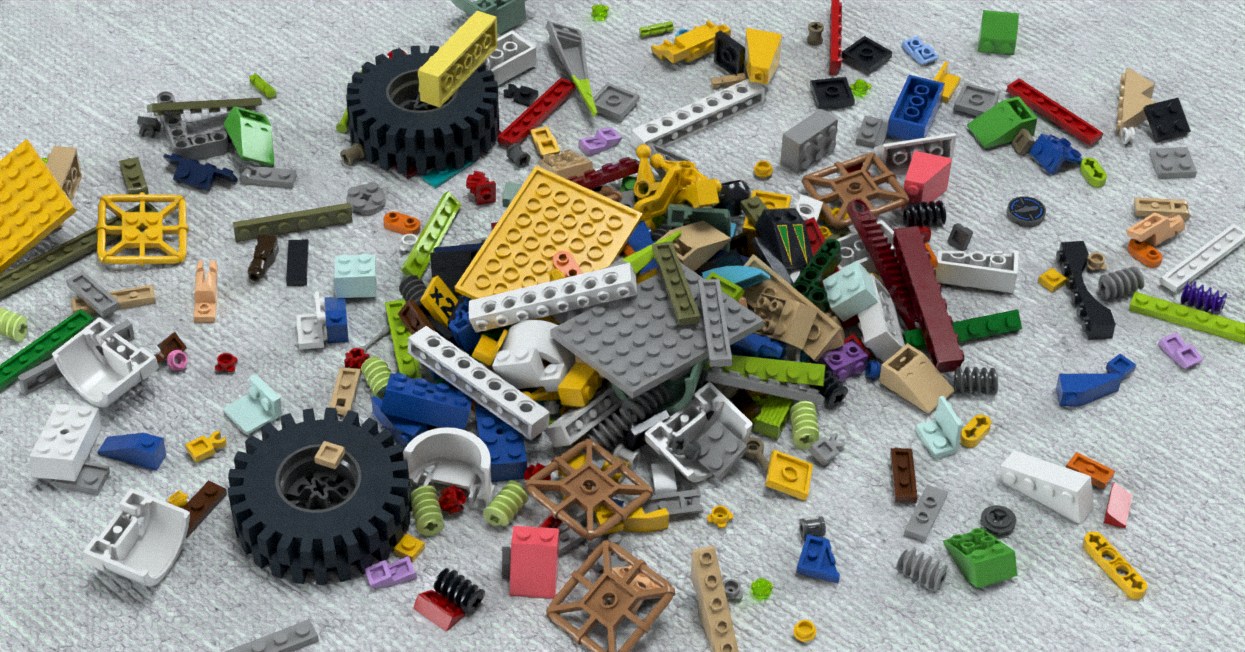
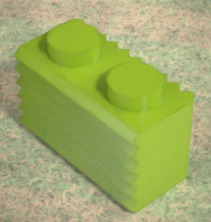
M770 394L767 398L763 397L760 403L761 413L752 419L754 432L778 439L788 422L794 399Z

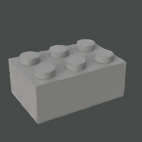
M820 109L783 133L780 163L795 173H799L816 160L821 159L828 152L833 151L836 146L838 119Z

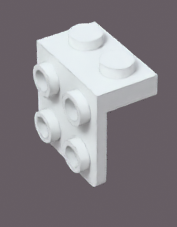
M315 291L316 313L296 315L299 350L324 348L323 339H327V328L322 327V325L326 324L325 312H321V310H325L324 297H319V291Z

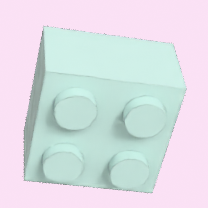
M344 254L335 256L334 280L336 298L377 297L375 254Z
M858 261L822 280L827 292L830 308L843 322L878 302L870 274Z

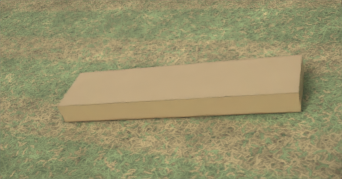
M153 285L108 292L119 301L120 308L117 310L156 303ZM80 297L71 298L73 314L79 309L88 315L97 314Z

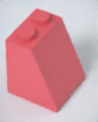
M914 151L904 182V190L909 197L908 203H912V205L915 202L921 204V202L925 201L928 203L937 199L947 190L952 158Z
M513 526L510 596L553 599L556 594L559 568V529Z

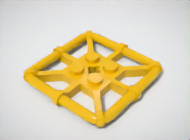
M140 192V194H112L100 197L96 233L98 260L102 264H140V266H145V264H181L186 260L189 226L187 225V206L182 195L145 194V192ZM113 202H140V212H125ZM145 202H172L160 212H145ZM106 208L122 219V226L106 225ZM179 208V224L177 226H163V219ZM145 228L144 232H140L139 229ZM106 235H122V241L109 251H105ZM163 235H179V251L165 243ZM125 248H140L139 256H116ZM145 248H160L169 256H145Z

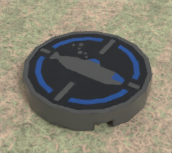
M1028 196L1013 198L1007 207L1008 218L1015 224L1016 222L1021 223V226L1034 227L1041 224L1046 214V208L1043 203Z

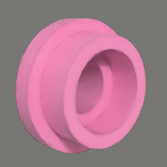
M174 350L168 354L167 364L172 370L180 371L186 367L188 358L184 352ZM175 357L178 359V364L175 363Z

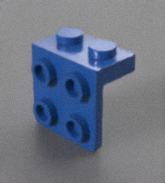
M1041 133L1029 150L1030 154L1051 175L1057 172L1065 160L1080 165L1082 161V154L1070 146V141L1065 138L1059 139L1052 134L1045 135Z

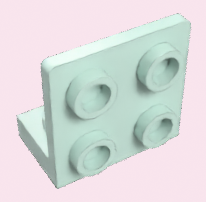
M257 374L249 378L250 393L223 408L224 413L246 435L282 416L280 397Z
M940 396L935 419L916 424L915 431L934 460L957 454L963 423L961 418L957 417L954 413L951 403L947 402L944 396Z

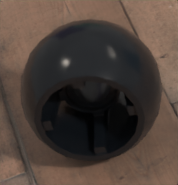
M744 180L721 183L722 188L718 193L719 203L711 207L728 209L730 217L742 215L740 202L751 198L749 186Z

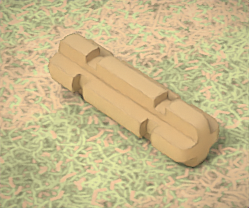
M740 73L737 76L733 74L721 76L720 78L713 77L711 78L712 88L733 86L746 80L745 73Z

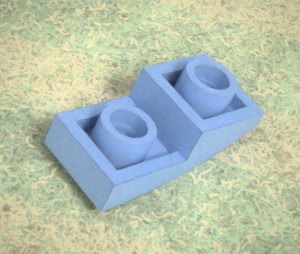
M918 36L902 42L901 46L918 63L924 65L938 60V56L929 44L925 46Z

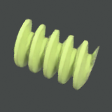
M0 308V334L10 339H15L18 342L23 341L28 331L27 317L13 313L11 310L7 311L6 308Z
M374 356L362 364L361 372L373 395L383 400L391 370L385 361Z
M809 401L798 402L790 409L793 443L801 449H809L812 444L819 440L816 406Z
M509 480L497 496L493 498L492 502L488 504V507L484 509L483 516L485 520L494 526H508L509 521L513 520L514 515L518 514L519 509H522L524 504L528 502V495L518 482Z
M421 486L411 493V508L415 518L416 529L425 536H433L440 533L445 525L438 496L436 495L437 491L432 486Z

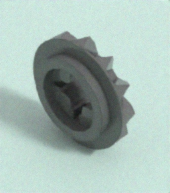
M993 505L983 510L980 522L983 523L984 529H989L990 534L997 532L1000 536L1003 532L1009 534L1010 530L1015 528L1016 516L1007 507ZM994 519L1002 520V523L994 522Z

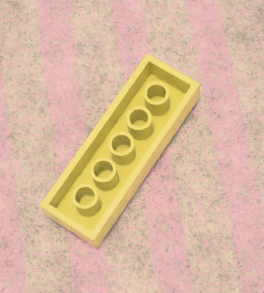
M476 11L419 68L420 101L441 107L498 47L497 17Z

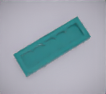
M464 157L463 168L456 170L452 162L447 163L445 171H439V174H437L434 168L427 175L422 176V180L436 189L475 162Z

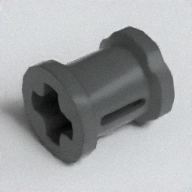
M515 143L507 149V157L513 159L518 168H523L530 162V155L527 152H523L519 144Z
M678 436L673 442V452L677 455H685L688 460H696L701 453V445L696 441H689L685 436Z
M823 516L812 520L801 518L799 520L801 537L806 538L807 534L825 536L826 525Z

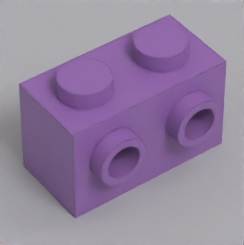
M852 340L845 343L844 346L825 352L820 357L818 364L827 366L833 372V376L838 378V381H844L846 378L866 370L868 355Z

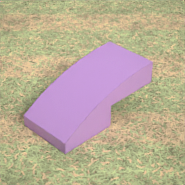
M612 127L599 129L594 137L580 139L578 146L588 156L594 155L613 147L622 140V137Z
M1177 332L1160 339L1158 343L1172 360L1185 369L1203 361V358L1193 345H1186Z
M409 556L389 565L384 560L365 569L371 588L393 586L418 578Z

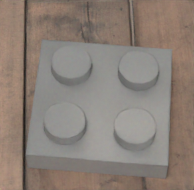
M607 83L593 97L597 112L621 121L637 104L639 95Z
M964 83L953 110L979 117L996 105L1000 92Z
M1188 147L1150 149L1149 155L1158 179L1196 177L1197 171Z
M717 420L697 441L701 445V453L696 460L717 479L721 480L749 448Z

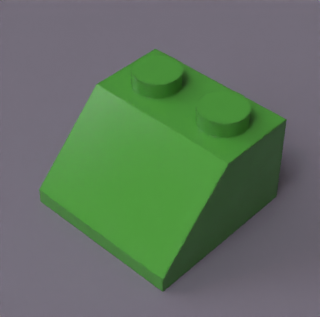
M983 10L978 38V52L1014 55L1019 13Z

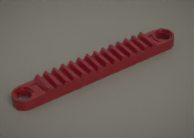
M857 198L853 199L847 207V213L906 327L909 331L920 329L915 325V322H919L897 256H894L895 250H891V243H887L888 237H884L885 231L880 230L881 224H877L878 218L873 216L866 202ZM854 206L858 207L861 212L856 211Z

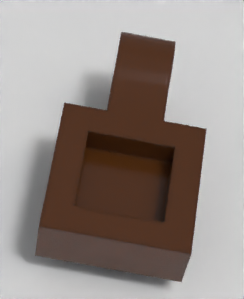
M173 332L157 345L160 351L154 356L159 364L167 358L171 351L180 350L183 352L187 347L179 336Z

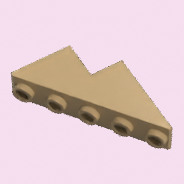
M1126 68V73H1122L1120 79V97L1117 118L1119 119L1116 125V130H1119L1120 137L1122 128H1135L1146 121L1147 117L1143 107L1155 103L1151 100L1155 84L1130 68Z
M715 546L692 550L690 578L699 598L698 615L714 652H739Z

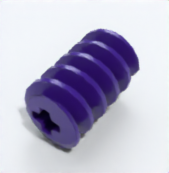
M1188 281L1181 296V303L1185 304L1188 301V306L1190 307L1196 303V309L1200 310L1204 306L1205 312H1209L1212 309L1211 313L1216 315L1218 312L1219 314L1221 313L1227 299V293L1219 297L1220 290L1212 294L1211 287L1204 291L1203 284L1196 288L1195 281L1191 286H1189Z

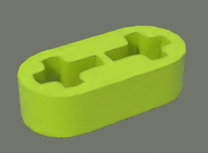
M1087 157L1082 159L1080 171L1085 179L1093 187H1103L1106 183L1107 174L1094 158Z

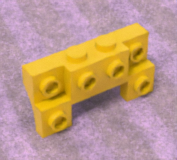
M707 20L706 25L694 26L693 30L675 37V44L665 39L664 43L659 46L651 45V51L661 60L667 58L673 64L680 60H685L688 63L713 52L715 48V33L721 30L728 36H731V29L725 24L715 25Z

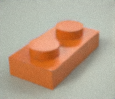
M1078 452L1074 454L1066 465L1068 469L1091 476V484L1103 490L1115 474L1114 470Z

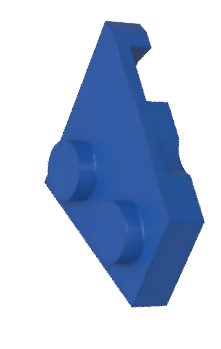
M807 534L796 573L839 583L840 573L837 572L835 566L836 561L834 554L831 553L829 539Z

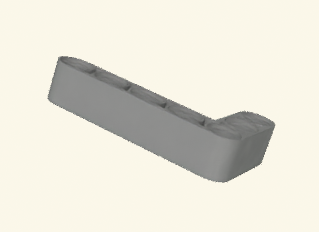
M165 91L157 95V103L176 102L171 92ZM165 112V115L160 116L172 153L182 156V159L188 160L192 158L201 160L224 155L229 151L226 131L214 130L188 136L180 114L172 115V112Z

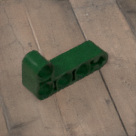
M828 239L821 245L792 284L798 292L824 313L828 311L829 305L827 292L822 288L824 285L822 280L831 276L842 260L841 245L836 239Z

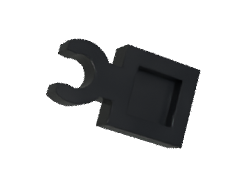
M508 84V90L504 89V97L514 98V102L530 107L538 98V90L525 86L517 88L514 84Z

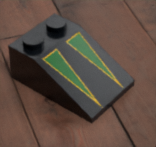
M796 208L764 209L754 225L760 237L769 238L786 269L805 268L812 259L813 253L805 222Z

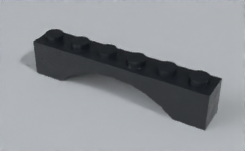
M1084 241L1061 242L1059 251L1056 252V260L1060 262L1062 275L1067 278L1066 286L1071 291L1072 303L1076 305L1077 316L1081 318L1083 332H1086L1088 340L1113 338L1116 323L1111 310L1098 302L1090 294L1083 281L1082 273L1086 269L1089 256Z

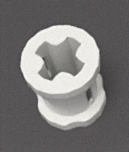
M623 444L618 445L613 454L614 457L629 463L630 470L636 468L641 458L640 452L626 449Z

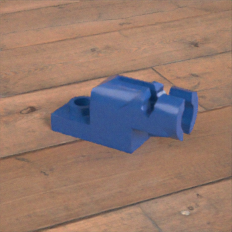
M752 333L730 345L731 355L784 360L787 351L784 349L787 347V343L778 340L771 342L772 338L763 337Z

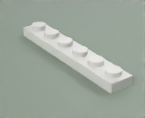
M1232 224L1163 275L1160 279V284L1177 293L1186 286L1188 281L1189 283L1244 243L1245 230Z

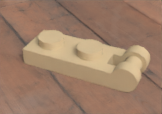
M1137 197L1134 199L1135 216L1148 217L1153 213H1157L1166 217L1175 213V217L1180 215L1184 221L1190 219L1189 206L1186 200Z
M340 367L329 408H336L337 415L345 417L348 410L352 411L361 377V369Z

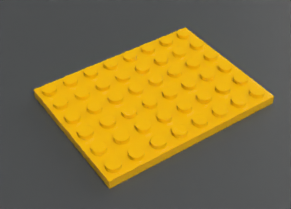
M535 166L456 284L455 292L474 300L550 282L548 271L554 269L553 256L558 251H568L571 253L583 274L604 269L614 264L642 220L643 213ZM549 315V316H545V317H541V318L534 319V320H542V321H547V322L554 323V324H556V325H560V324H559L553 317H551L550 315Z

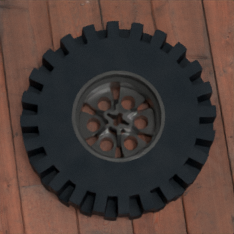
M430 45L428 53H421L420 46H411V54L404 55L401 48L392 50V59L387 58L382 53L375 57L376 65L367 61L362 65V73L355 71L352 75V83L347 85L346 102L352 144H361L365 150L366 160L371 164L379 160L380 168L388 171L396 162L399 174L406 175L410 163H416L417 175L419 176L427 175V167L435 166L436 172L439 174V171H445L446 164L451 162L456 170L464 167V157L472 162L480 159V151L487 153L491 149V141L495 142L497 140L500 124L498 83L494 81V73L491 70L486 71V64L483 62L441 107H436L420 101L418 70L439 50V46Z
M313 408L304 409V422L297 424L291 413L281 416L282 430L278 431L270 422L261 427L262 440L251 435L245 441L246 453L238 451L234 457L235 469L229 470L228 480L230 487H228V496L237 538H240L243 551L246 555L252 553L254 563L261 569L270 563L272 575L282 579L290 567L293 582L298 584H304L308 571L314 572L316 585H326L327 572L333 570L337 571L340 582L351 580L350 566L353 564L357 566L362 575L366 574L365 569L372 566L371 555L380 562L387 560L390 557L389 544L396 546L403 538L402 529L408 530L410 524L409 511H412L409 469L407 460L404 461L402 446L400 443L394 445L393 434L388 429L379 433L378 423L372 418H368L360 426L358 413L348 410L343 421H338L336 408H326L324 420H315ZM324 441L345 447V454L336 469L315 463L314 457Z

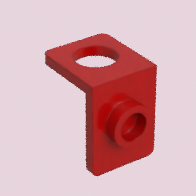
M495 181L476 184V195L474 194L477 205L496 202Z
M852 334L844 340V344L854 340L856 344L868 355L867 358H872L870 353L867 351L868 348H866L863 344L862 338L858 340L857 337L854 334Z

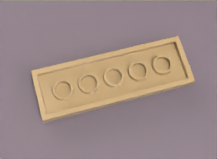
M753 254L744 266L761 269L770 275V279L744 289L743 297L746 298V302L754 309L760 293L763 292L801 302L818 310L803 351L817 362L842 332L843 328Z

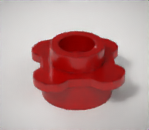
M230 353L220 354L217 358L218 363L215 365V370L218 372L235 371V363L238 362L237 357Z

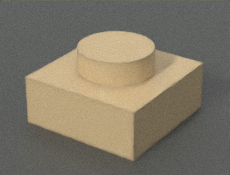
M324 441L314 457L315 463L336 469L345 454V447Z

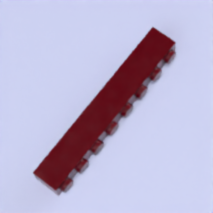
M918 226L895 229L892 238L893 247L931 362L940 373L953 372L958 366L961 367L962 362H964V352L959 348V339L957 333H954L952 317L948 316L947 302L942 298L941 284L936 280V270L931 265L930 252L925 248L924 235L920 233Z

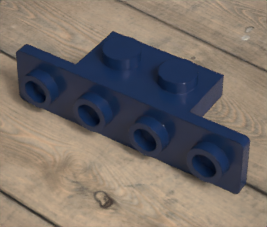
M175 153L171 155L164 154L163 156L168 163L178 166L173 177L175 182L210 192L215 177L233 182L238 181V178L230 169H217L215 165L210 163L203 165L192 158L185 160L182 159V156Z

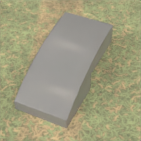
M671 462L651 464L654 495L677 492L673 464Z

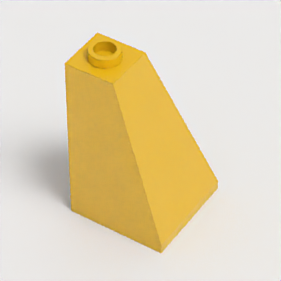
M746 28L744 64L749 81L768 85L779 66L782 34Z

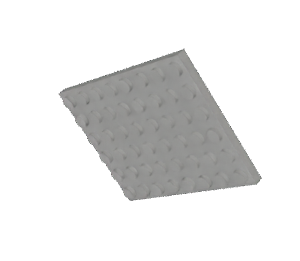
M680 262L700 314V323L679 326L661 274L659 273L637 284V295L601 303L550 329L551 337L631 398H635L708 358L698 280L705 279ZM721 291L730 345L764 327V320Z

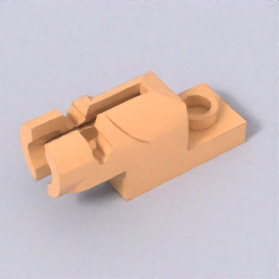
M1153 213L1128 228L1126 232L1127 237L1158 246L1167 239L1173 238L1174 234L1178 235L1185 230V223L1180 215L1175 217V213L1166 217Z
M202 260L198 262L196 270L194 323H215L218 300V265L215 261L210 260V272L207 271V279L205 281L206 273L203 270L204 262Z

